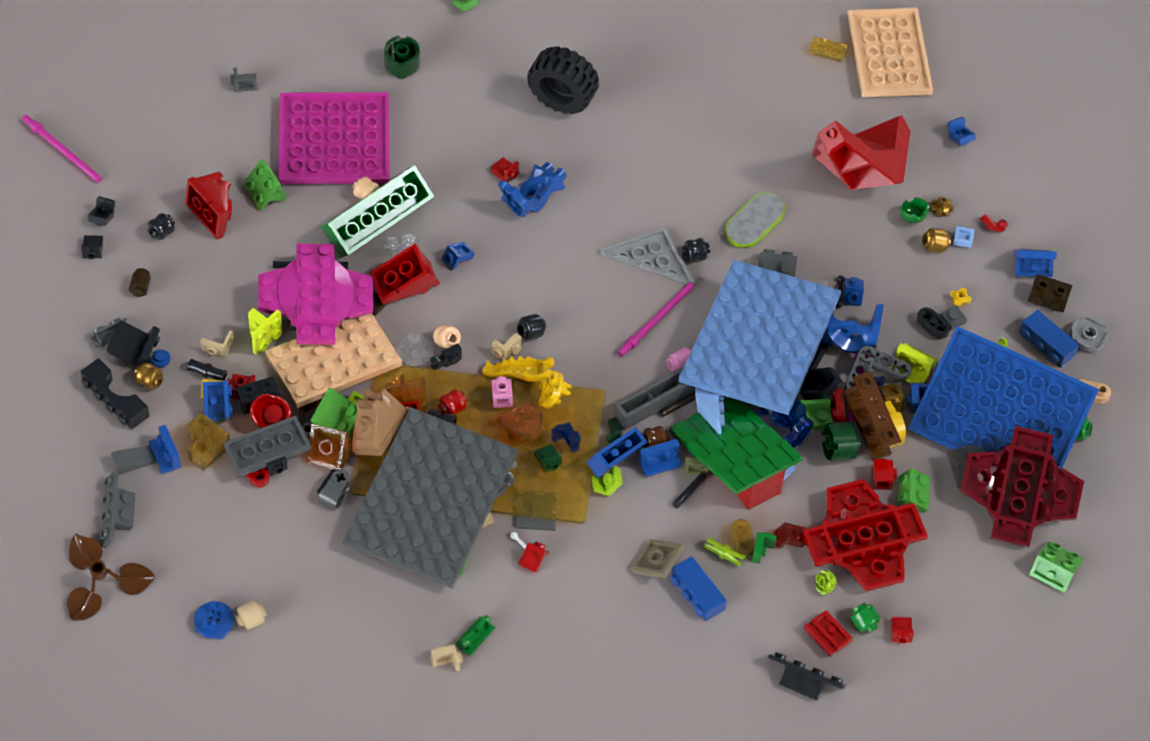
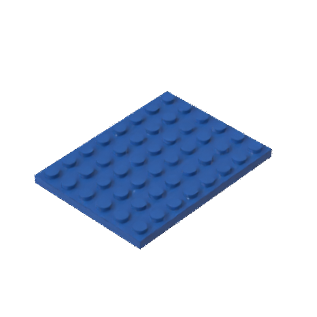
M957 326L911 420L908 430L968 457L969 453L1000 452L1004 447L1011 444L1015 426L1052 434L1054 436L1050 454L1054 458L1057 467L1062 469L1099 389Z

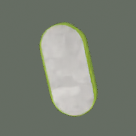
M760 193L752 197L728 221L726 225V238L728 242L738 248L756 246L783 219L785 212L783 201L771 193Z

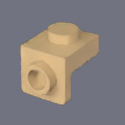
M517 333L504 345L496 339L492 341V352L497 358L509 360L510 356L517 355L522 348L521 336Z
M455 645L439 646L431 650L433 667L453 662L455 671H460V663H463L461 652L456 651Z

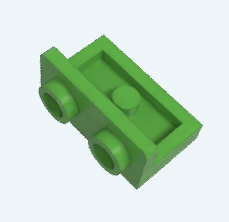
M911 468L899 476L898 506L915 503L917 510L924 513L928 511L930 476Z

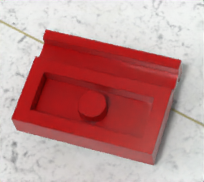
M827 610L812 619L810 623L804 625V630L829 657H832L834 653L839 652L853 640L852 636Z

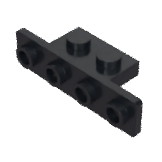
M775 652L774 655L769 654L768 656L769 659L786 665L779 685L814 700H818L825 682L841 689L846 687L842 683L843 679L833 675L831 678L824 676V671L814 667L812 670L805 668V663L795 659L793 662L785 660L787 656Z

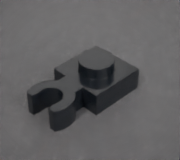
M457 343L441 351V355L430 359L432 363L430 367L433 371H437L443 365L447 367L458 363L462 359V348Z

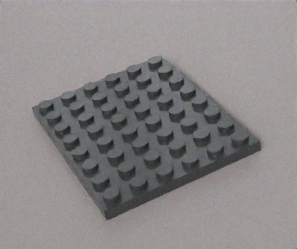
M410 407L343 540V545L453 589L517 457L518 449Z

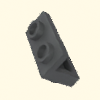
M764 249L763 252L759 253L758 267L795 277L797 256H793V252L782 251V254H775V250Z

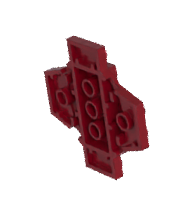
M1015 426L1011 444L1004 447L1000 452L968 454L960 493L984 506L993 518L990 539L1029 548L1033 529L1041 526L1043 523L1076 520L1084 480L1063 468L1057 467L1054 458L1050 454L1054 435Z

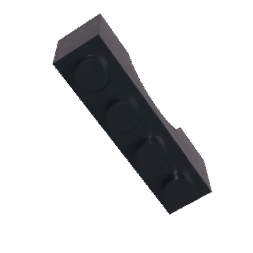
M99 358L80 371L82 385L86 389H90L98 401L102 400L107 410L118 416V420L122 425H127L132 430L150 417L148 406L136 394L120 396L109 389L113 381L111 369Z

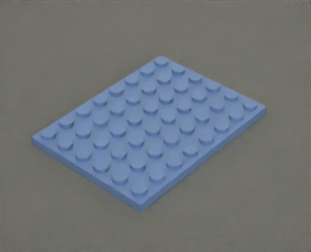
M733 260L679 376V382L789 415L840 298L841 290Z

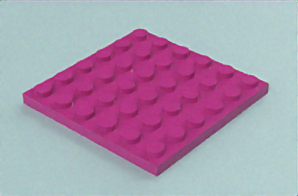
M389 92L280 93L278 180L281 184H354L358 178L361 179L363 177H368L377 184H384L390 180Z

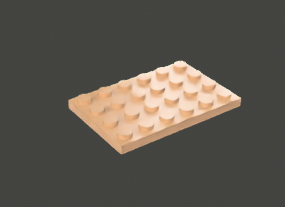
M918 8L848 10V21L862 97L932 95L933 86Z
M372 313L352 319L348 317L341 321V325L335 328V345L297 344L296 338L265 351L267 359L297 408L322 399L328 388L339 392L402 366L401 358Z

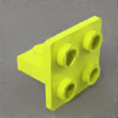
M254 308L248 312L249 330L255 355L265 351L273 340H277L281 336L282 321L279 310H276L268 318Z
M900 343L895 355L896 358L907 362L911 366V373L905 380L911 384H925L938 361L937 358L906 343ZM903 368L900 369L901 374L904 373Z

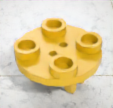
M553 370L547 379L542 380L540 384L542 393L538 402L539 406L549 409L554 404L561 403V400L558 398L562 395L569 396L571 394L567 390L571 388V385L563 381L562 373Z

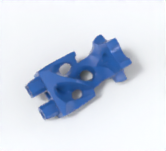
M548 162L542 167L534 164L530 177L519 185L520 190L504 180L498 183L503 194L501 199L516 215L524 218L530 211L539 212L552 192L565 188L563 181L567 174L560 167L555 171L553 165Z
M884 304L876 305L872 319L866 326H861L852 320L840 321L832 315L821 339L822 344L828 347L834 345L840 350L850 353H857L864 346H871L876 349Z

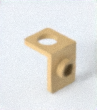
M230 330L223 344L201 338V350L206 351L210 355L225 358L234 342L233 331Z

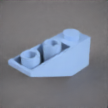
M695 387L698 412L718 434H721V426H725L724 414H721L724 413V403L720 401H724V396Z

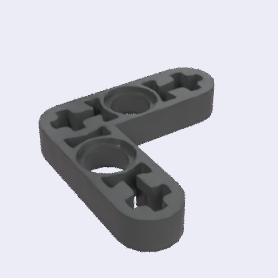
M864 346L857 355L844 390L852 387L853 377L858 376L855 371L857 367L863 368L865 373L870 372L872 368L892 378L904 381L911 373V366L907 362L871 346ZM866 352L869 353L868 359L865 358ZM880 360H887L889 362V366H881ZM901 368L904 369L903 374L900 373Z

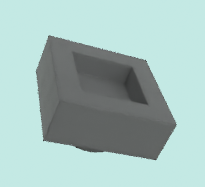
M957 306L942 312L940 315L950 324V331L957 326L965 324L967 318Z

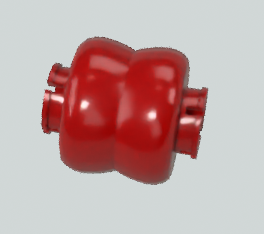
M453 389L448 394L440 396L438 408L439 410L443 409L441 411L443 415L445 413L456 415L458 412L466 409L467 397L463 398L465 394L462 391L459 392L457 389Z

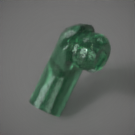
M615 417L607 421L611 429L610 434L606 435V441L609 444L620 438L623 434Z

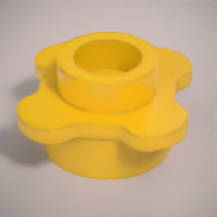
M966 288L950 292L952 302L956 306H965L966 303H970L972 300L968 296Z

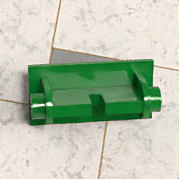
M487 615L484 617L480 616L454 645L471 656L496 629L495 626L490 624L491 618Z

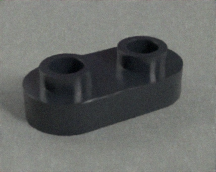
M925 307L918 311L917 322L932 336L944 339L949 335L950 324L933 309Z

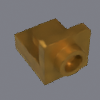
M897 383L878 386L884 402L891 401L896 412L904 411V394Z

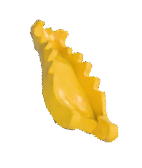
M510 356L509 360L503 358L502 363L497 362L494 365L487 360L482 373L490 379L503 376L516 378L520 381L542 382L543 379H547L551 375L552 370L549 368L554 366L555 360L552 357L539 360L529 356L525 359L519 356L515 360L513 356Z

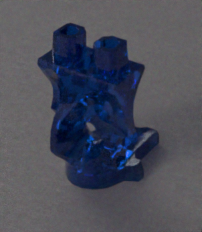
M795 399L789 415L760 407L759 415H768L777 425L790 429V433L783 440H786L793 448L797 445L800 447L814 426V422L807 417L805 405L798 399Z

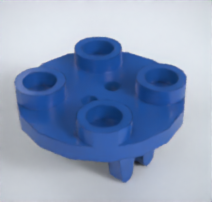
M218 601L207 602L200 606L195 612L193 619L197 633L206 638L217 640L225 638L226 634L233 628L235 621L231 608Z

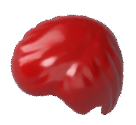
M261 394L253 400L250 406V416L258 427L264 428L292 417V410L283 398L271 394Z

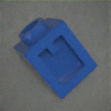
M465 242L447 245L442 260L450 270H455L459 262L473 259L475 253Z

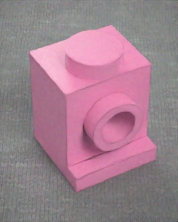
M500 376L496 380H492L493 408L513 407L511 379Z

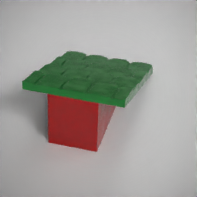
M730 397L722 401L724 403V413L721 414H724L725 426H721V434H718L700 413L693 414L690 418L677 422L670 427L669 432L732 490L748 510L781 494L786 469L801 462L803 459L786 440L784 441L771 427H768L742 401Z

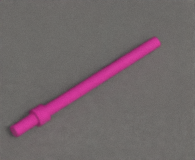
M27 114L22 117V120L30 126V129L35 134L41 135L94 181L99 183L102 180L98 173L48 133L41 123L34 121Z
M689 282L634 336H630L625 341L626 344L617 352L618 355L623 357L630 349H634L639 344V341L694 288V285Z

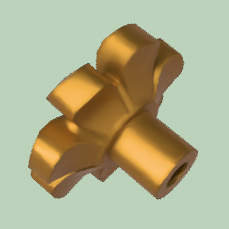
M939 196L938 200H932L931 211L936 212L937 217H941L942 214L948 217L950 212H953L954 206L951 205L952 201L950 199Z

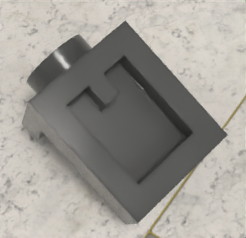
M233 67L234 74H230L231 85H235L236 92L257 90L256 73L238 75L237 67Z

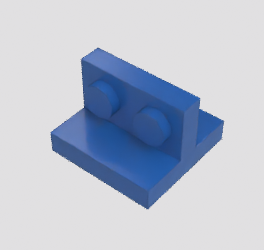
M1013 249L1015 276L1036 277V274H1040L1046 277H1053L1054 259L1057 258V252L1051 250Z

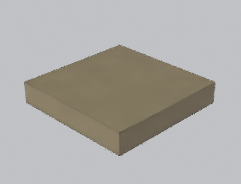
M650 539L631 569L635 574L666 579L684 547L679 543Z

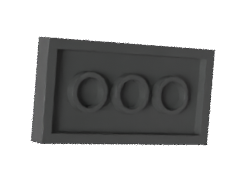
M296 416L223 443V447L238 478L267 467V463L283 456L289 459L311 450V444Z

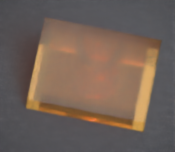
M314 423L311 425L309 438L311 450L307 451L306 462L335 470L343 469L353 452L348 432Z

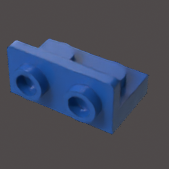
M166 424L159 426V435L156 436V439L150 440L149 445L161 472L164 474L181 468L179 453Z
M677 439L640 449L639 463L645 477L682 466L678 456L679 443Z

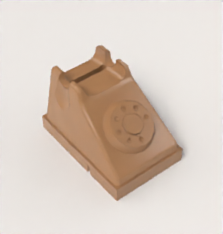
M366 389L363 392L364 400L358 399L356 402L357 412L351 450L355 455L382 456L399 431L409 408L403 406L386 389H382L380 393H374Z

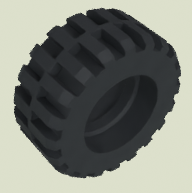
M560 46L549 47L539 53L528 71V86L531 88L533 95H536L537 99L540 102L542 101L546 107H551L556 112L561 111L563 114H576L584 111L599 88V77L596 69H593V65L586 61L583 55L580 56L577 54L578 52L571 51L566 47L560 48Z

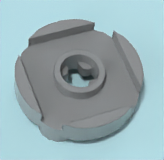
M1095 317L1076 320L1070 332L1071 338L1079 344V349L1093 354L1103 349L1109 339V331H1107L1105 323ZM1092 332L1093 337L1087 336L1085 333Z

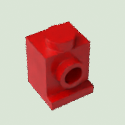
M233 374L231 379L228 378V385L232 387V396H229V398L240 399L237 387L255 382L256 376Z

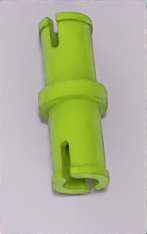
M711 537L707 540V542L714 546L705 544L704 548L719 555L720 559H726L738 567L742 565V562L737 560L736 557L744 561L745 555L736 552L729 545H723Z

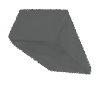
M150 446L119 450L111 453L118 475L156 463Z

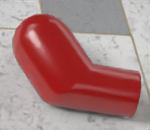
M987 214L980 218V221L990 231L1003 232L1008 226L1006 220L1000 219L998 222H994Z

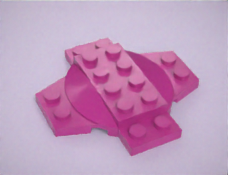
M296 243V259L288 264L287 267L258 274V311L272 315L276 310H279L281 317L286 316L291 321V324L296 327L297 344L335 345V328L341 325V321L344 318L349 317V319L373 313V277L345 269L335 260L334 244Z

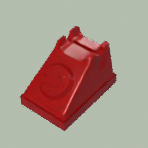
M221 172L197 178L193 176L187 179L185 205L218 240L226 233L227 221L231 220L232 200L228 198V190L231 183L228 180H221L223 177Z
M416 243L369 272L370 276L373 277V284L380 301L384 305L417 294H425L429 291V287H436L440 284L431 266L432 263L422 253Z

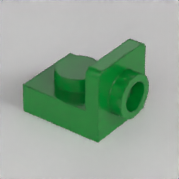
M757 532L752 562L760 563L761 556L765 557L766 548L774 549L777 536L768 532Z

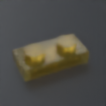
M814 36L809 48V54L843 63L848 45Z

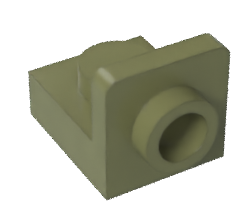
M695 456L685 458L684 474L699 475L703 472L708 475V468Z

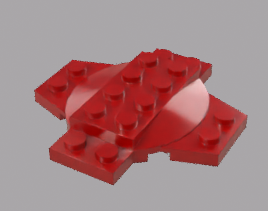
M864 479L828 487L826 490V519L823 520L822 525L804 529L802 532L815 567L832 563L833 566L838 565L847 569L866 592L903 583L905 579L903 554L908 544L927 540L928 538L915 503L898 507L890 503L888 505L883 504L879 500L877 493Z

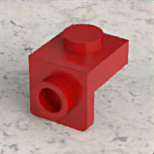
M535 541L534 544L528 542L518 564L537 573L545 555H548L550 551L546 550V545Z

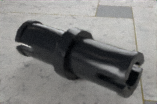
M190 359L188 362L187 370L201 374L204 378L210 377L223 381L227 377L226 370L213 367L211 363L205 364L194 359Z

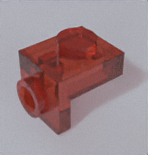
M786 522L774 531V535L777 536L776 548L780 549L786 544L803 548L806 545L802 533L804 527Z

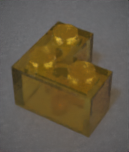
M200 412L187 424L189 438L195 441L188 448L189 461L202 471H205L225 452L223 443L230 440V434Z

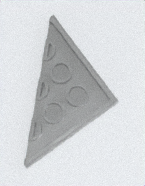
M665 227L600 249V254L684 284L689 282L693 285L695 284L692 275Z

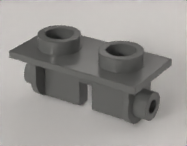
M117 318L111 321L110 325L105 328L100 326L94 329L90 339H96L93 341L96 348L108 345L111 340L110 335L114 333L118 322H126L127 318L122 320Z

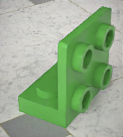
M328 388L311 418V422L334 438L350 443L353 438L356 419V403L349 401L334 389Z
M1048 541L1038 554L1029 575L1065 593L1073 575L1084 559L1077 553L1062 548L1058 543Z

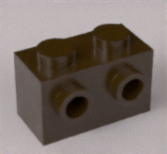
M1036 274L1028 302L1064 313L1073 285Z

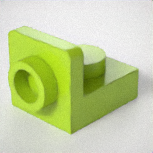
M616 466L611 468L603 477L597 478L595 474L591 477L593 491L609 497L623 484L621 468Z

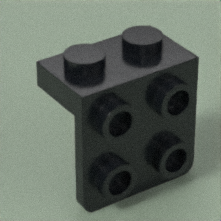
M119 321L107 347V353L138 368L139 365L151 361L154 354L151 352L152 348L156 347L160 340L158 336L160 329L153 326L146 333L124 321Z

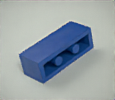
M1038 309L1022 321L1019 330L1021 335L1034 344L1039 351H1042L1060 368L1076 356L1079 344Z
M637 427L597 452L586 463L597 478H599L611 468L638 452L647 441Z
M692 556L672 567V583L681 589L684 598L692 603L698 616H702L707 621L725 610L726 598Z

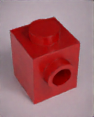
M884 458L874 459L871 468L872 489L892 490L894 479L896 480L897 468H894L893 460Z

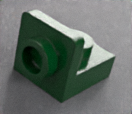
M552 444L534 450V455L544 473L554 471L562 466V455L556 452Z

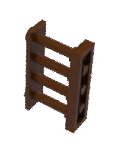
M870 371L855 376L853 380L856 386L845 389L843 393L872 461L891 456L892 452L889 446L901 443V439L873 374Z

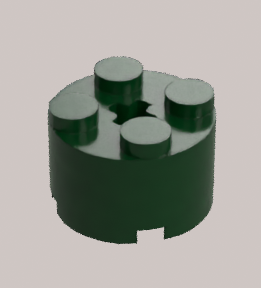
M395 36L389 39L384 48V66L386 70L398 79H405L407 76L414 74L420 68V48L418 42L408 36L406 38Z
M854 421L824 424L822 435H825V441L822 442V447L826 459L830 460V462L853 460L856 458L857 449H860L861 442L860 438L856 437Z

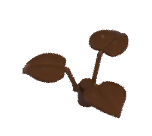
M75 533L69 547L70 561L79 570L86 569L89 566L92 584L90 591L85 587H79L69 594L67 607L70 618L75 621L89 619L98 613L102 605V598L100 595L93 593L96 580L104 579L107 574L120 580V589L128 595L142 593L154 581L155 575L150 569L138 563L124 564L120 568V576L116 575L110 569H106L105 563L100 560L103 551L99 542Z

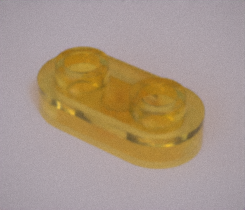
M735 520L731 525L730 531L734 550L745 555V557H749L753 554L755 547L751 526L746 520Z

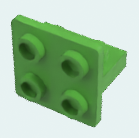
M263 159L259 160L242 184L258 210H263L269 201L283 202L287 197L282 190L281 183Z

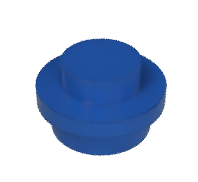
M163 349L153 352L154 354L151 359L153 365L158 368H164L169 364L171 359L169 352Z

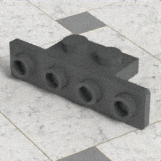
M115 470L104 481L106 489L103 497L104 512L101 517L103 529L100 539H102V547L105 548L114 540L115 527L130 531L134 524L135 493L117 488L118 471Z

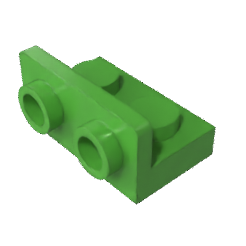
M818 398L816 400L794 401L791 409L794 431L822 429L825 423H833L830 410L831 399Z

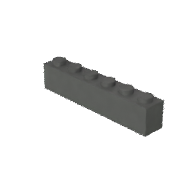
M684 366L615 404L614 417L624 430L695 391L694 386L679 382V376Z

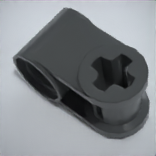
M342 469L336 470L321 490L318 501L338 509L350 490L348 472Z

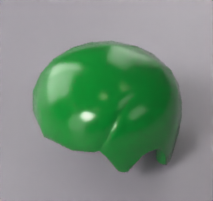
M915 197L911 202L905 200L900 206V215L908 223H920L928 215L929 203L919 197Z

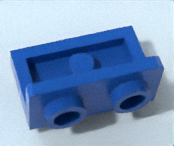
M228 380L203 382L204 421H228L229 416L233 415L232 404H229V396H232V387L228 385Z

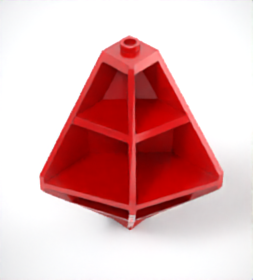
M903 115L854 135L839 122L834 121L818 132L812 156L851 190L901 184L904 182L911 131Z

